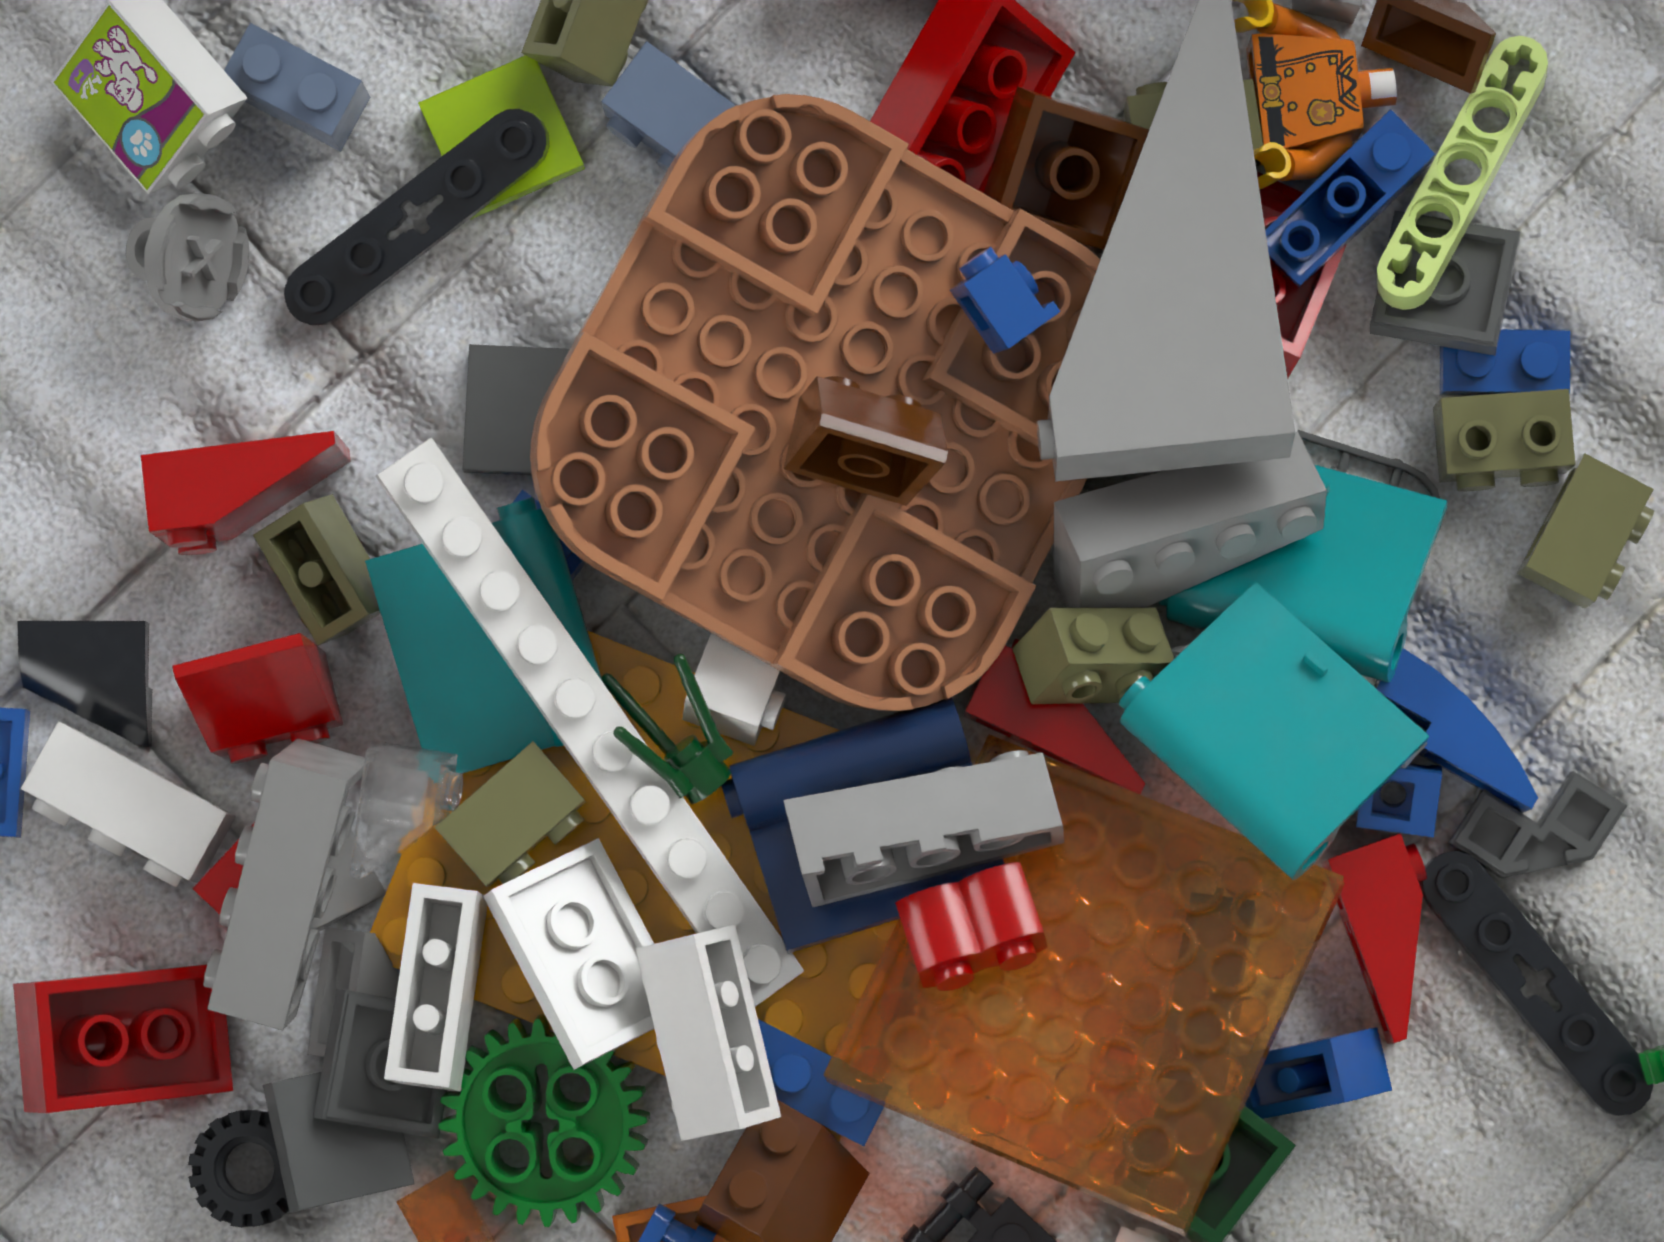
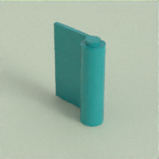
M1315 465L1327 490L1324 528L1159 601L1160 605L1167 606L1166 617L1168 620L1205 630L1256 581L1360 675L1389 683L1395 675L1400 655L1405 645L1408 625L1407 615L1447 510V500Z
M534 497L496 508L500 521L493 522L492 525L602 681L560 538L549 524L542 508L537 509ZM423 544L365 561L432 783L513 759L533 741L541 750L553 746H564Z
M1256 581L1152 681L1146 676L1141 677L1126 691L1119 702V705L1125 710L1120 718V724L1292 880H1296L1303 875L1322 856L1335 839L1339 828L1429 738L1426 732Z

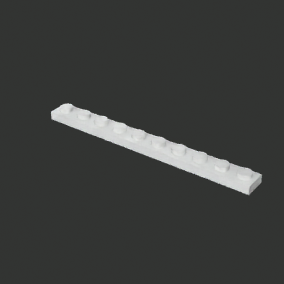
M429 438L375 476L695 933L736 925L755 1007L804 972V969L793 953H787L783 939L683 797L679 798L662 777L613 735L614 729L617 726H622L646 745L434 440Z

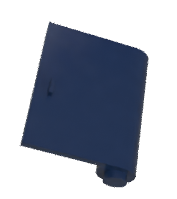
M952 697L928 706L894 713L729 765L732 778L727 779L721 785L731 818L742 815L745 817L788 954L900 919L895 902L934 886L959 882L977 872L1005 864L1004 860L1000 859L817 907H812L804 883L783 800L934 773L949 767L972 766L966 738Z

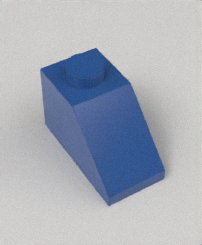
M1378 1027L1232 1059L1242 1104L1262 1119L1346 1103L1392 1091Z

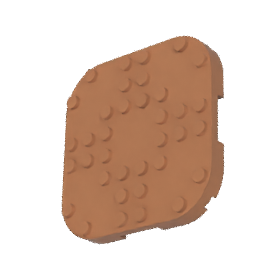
M797 94L773 95L736 105L715 117L686 142L669 166L538 409L533 426L530 453L535 492L549 524L558 537L579 558L598 571L839 703L867 710H913L943 699H949L962 692L979 679L998 658L1036 588V585L1032 583L1054 543V502L1079 495L1088 479L1055 482L1053 460H1041L1037 421L1048 420L1049 396L1101 259L1076 240L1022 209L1016 211L1009 209L907 149L909 145L907 142L855 112L822 98ZM989 247L993 248L998 257L1006 254L1012 263L1015 261L1022 263L1037 283L1039 292L1034 296L1040 305L1054 301L1061 311L1011 348L995 354L992 353L950 292L951 288L965 279L959 268ZM816 376L822 378L829 376L844 377L856 382L861 390L884 397L889 395L910 397L918 401L923 409L941 414L948 448L946 463L907 506L783 469L798 400Z

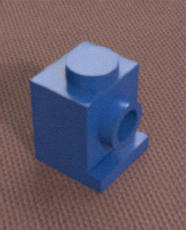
M992 247L985 249L962 265L959 270L965 279L950 289V292L993 354L1011 348L1061 312L1054 301L1040 305L1034 296L1039 292L1037 283L1027 268L1019 261L1012 263L1006 254L998 257Z
M1410 763L1404 769L1399 768L1358 809L1356 827L1434 838L1442 780V766ZM1389 782L1401 784L1406 791L1405 798L1397 804L1387 803L1381 796V789L1385 784Z

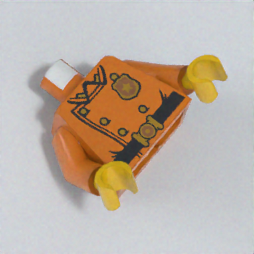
M1233 0L1234 2L1243 3L1248 10V17L1234 19L1236 32L1243 33L1253 29H1257L1260 32L1259 34H1251L1246 48L1249 79H1253L1263 140V145L1254 150V158L1260 161V165H1263L1266 174L1258 177L1259 189H1263L1278 180L1316 179L1352 147L1353 141L1359 138L1364 128L1362 108L1396 105L1397 90L1393 68L1358 71L1354 41L1341 39L1336 29L1299 11L1275 4L1272 0Z

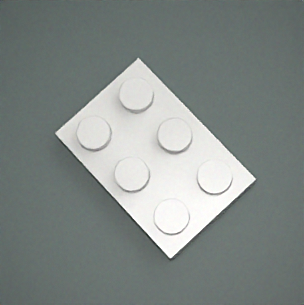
M599 838L490 890L483 896L574 1070L654 1029L636 953V948L652 945L654 942Z

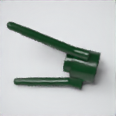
M683 654L675 655L674 663L707 741L700 742L695 735H691L675 745L611 674H603L601 678L606 688L665 754L664 760L622 726H617L613 731V735L629 751L662 777L679 798L685 796L691 804L697 803L711 795L726 782L731 775V771L723 761L729 758L733 751L720 736L695 675L692 673L689 663Z

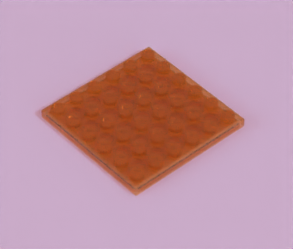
M988 734L974 765L988 763L996 756L1011 751L1025 750L1029 755L1037 753ZM1044 756L1063 824L1064 843L1004 858L1003 860L1005 864L1021 863L1048 948L1037 953V959L1034 962L1020 969L1003 971L999 966L984 968L974 974L975 978L971 983L956 990L939 991L936 986L923 988L901 919H899L823 1076L832 1085L1185 1236L1345 885L1344 876L1313 864L1303 875L1296 880H1292L1245 836Z

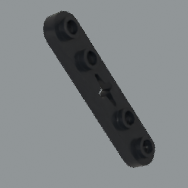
M507 109L495 115L297 267L288 277L284 288L285 303L289 312L298 321L309 325H328L340 319L536 169L546 158L550 147L549 132L544 122L535 114L522 109ZM438 195L443 196V202L432 210L433 212L426 218L427 224L430 226L426 233L423 234L418 229L413 228L403 232L394 240L390 238L389 233L402 226V223L408 217L404 209L407 203L412 202L415 206L422 207L432 203L438 198Z
M1459 851L1444 852L1432 858L1425 866L1427 879L1420 882V888L1426 904L1590 1102L1602 1112L1615 1116L1631 1115L1642 1109L1651 1097L1653 1084H1646L1638 1053L1483 866L1471 855ZM1515 955H1519L1524 965L1534 972L1544 969L1549 971L1551 978L1545 985L1550 992L1549 995L1555 1002L1560 1004V1008L1557 1011L1537 994L1527 998L1523 996L1520 989L1525 985L1526 980L1521 973L1522 971L1513 961Z

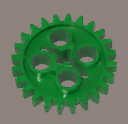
M544 1014L537 1016L532 1027V1033L528 1034L523 1024L516 1018L508 1024L509 1040L506 1041L494 1029L486 1033L484 1039L489 1051L488 1054L473 1045L466 1051V1060L473 1068V1071L464 1068L461 1092L448 1091L441 1097L440 1102L456 1110V1114L443 1118L438 1127L440 1130L457 1134V1139L445 1147L443 1154L444 1156H463L465 1162L454 1174L456 1180L465 1179L472 1175L476 1177L479 1182L471 1195L474 1201L483 1197L489 1191L496 1195L492 1214L498 1216L511 1203L517 1206L516 1216L518 1224L523 1225L534 1209L540 1211L544 1227H550L555 1220L557 1209L562 1208L567 1219L573 1224L581 1216L580 1202L582 1201L595 1213L602 1210L605 1203L601 1188L617 1197L622 1193L625 1186L616 1171L634 1175L638 1170L640 1164L627 1151L644 1150L648 1144L649 1139L632 1131L633 1127L646 1124L650 1119V1112L632 1108V1103L644 1095L646 1088L641 1085L626 1086L624 1080L633 1070L635 1064L632 1061L615 1067L610 1060L615 1054L616 1049L574 1070L555 1033L550 1032L548 1021ZM544 1064L548 1069L546 1089L547 1117L558 1119L559 1121L547 1138L549 1159L553 1170L551 1177H545L541 1171L544 1140L543 1126L541 1123L531 1122V1118L541 1108L542 1092L537 1074V1065ZM567 1073H576L583 1076L590 1085V1099L580 1103L567 1099L560 1089V1077ZM512 1075L520 1079L526 1089V1101L520 1104H510L502 1100L496 1089L497 1077ZM576 1137L588 1142L594 1153L593 1163L586 1166H578L569 1162L563 1152V1141ZM512 1139L524 1144L530 1157L529 1165L515 1168L506 1164L500 1157V1142Z

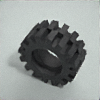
M240 1110L215 1119L208 1124L210 1127L204 1133L199 1134L194 1142L197 1144L195 1152L189 1156L188 1165H192V1176L188 1178L190 1187H195L198 1197L195 1199L202 1208L206 1207L212 1212L211 1217L219 1222L231 1223L230 1226L241 1228L256 1227L281 1219L284 1214L289 1212L269 1113L258 1110ZM247 1142L263 1146L270 1153L274 1162V1174L271 1182L265 1189L255 1194H246L236 1190L228 1181L225 1170L227 1158L232 1150Z

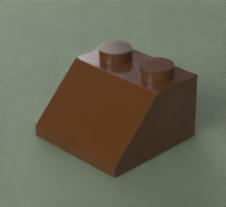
M1017 86L983 194L1013 211L1018 209L1026 211L1079 243L1104 250L1150 129Z
M816 376L798 400L783 469L907 506L946 463L948 448L941 414L923 409L918 401L902 395L884 397L861 390L856 382L844 377L829 376L822 378Z
M777 1100L781 1117L746 1127L695 1218V1222L717 1233V1235L729 1242H832L870 1173L823 1125Z

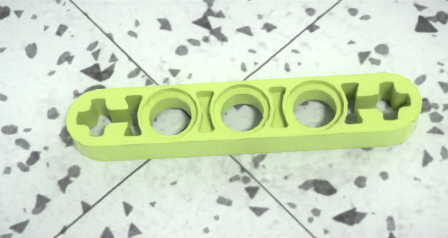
M1525 36L1509 37L1501 41L1493 50L1484 67L1476 92L1469 94L1384 250L1377 267V288L1383 301L1390 306L1402 310L1415 309L1429 299L1545 85L1548 69L1547 53L1542 45L1534 39ZM1520 58L1528 60L1530 62L1529 72L1522 71L1513 85L1512 95L1503 90L1508 80V65L1515 66ZM1494 107L1505 112L1509 118V123L1499 132L1487 133L1475 126L1472 120L1473 116L1483 108ZM1457 159H1467L1477 164L1481 174L1475 182L1469 185H1457L1448 180L1444 174L1445 168L1449 163ZM1438 211L1447 215L1453 225L1451 230L1444 236L1431 238L1419 232L1416 227L1417 220L1427 212ZM1413 248L1421 254L1416 269V280L1419 283L1408 281L1404 288L1395 286V274L1393 272L1402 274L1406 270L1412 259Z

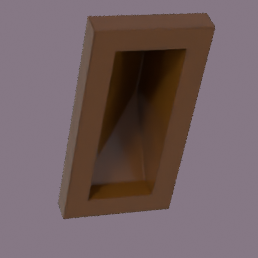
M1376 0L1361 46L1471 94L1476 92L1496 32L1466 3L1453 0Z

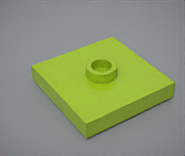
M526 55L418 102L442 156L495 115L507 109H522L535 114L544 122L549 132L550 147L542 163L470 218V220L585 169L538 62Z

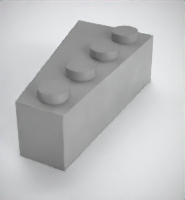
M1295 432L1290 458L1164 470L1054 502V580L1067 608H1146L1324 528L1327 490L1299 433Z
M297 738L270 760V764H260L251 791V801L259 803L254 827L248 825L244 827L235 854V863L244 865L238 889L229 888L220 913L219 925L228 927L223 949H214L204 976V987L212 989L208 1010L281 1031L296 1017L320 937V930L311 928L314 917L319 919L323 917L329 900H331L337 879L336 869L328 867L330 855L334 857L339 855L345 838H349L356 812L352 811V808L346 806L345 803L350 788L358 780L366 781L372 759Z
M1025 750L1011 751L998 755L988 763L966 767H949L934 773L783 800L801 873L812 907L1064 843L1063 824L1043 753L1029 755Z

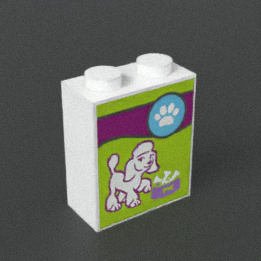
M109 0L51 81L147 194L174 184L176 188H181L194 180L205 168L206 163L202 160V157L208 149L221 143L234 130L236 123L232 118L247 99L246 95L163 0Z

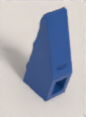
M1390 109L1265 230L1269 258L1299 288L1401 195L1427 169L1435 153Z

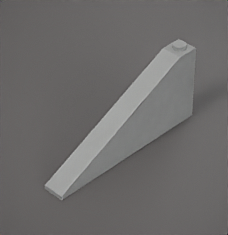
M1198 0L1051 390L1048 420L1037 421L1041 460H1053L1055 482L1290 458L1295 438V426L1231 0Z

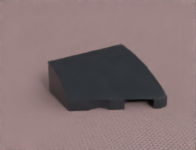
M17 621L18 656L23 688L125 738L137 746L151 747L153 689L148 687L150 623L146 621Z

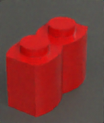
M1020 862L988 868L970 875L959 882L927 888L895 902L923 988L936 986L939 991L956 990L971 983L975 978L974 974L984 968L999 966L1003 971L1020 969L1034 962L1037 959V953L1048 948Z

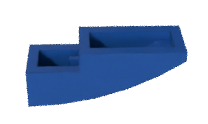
M1403 648L1391 682L1387 683L1376 680L1373 686L1429 735L1427 745L1418 755L1438 766H1442L1443 769L1478 789H1486L1521 813L1531 810L1538 796L1521 763L1496 727L1468 696L1440 672Z

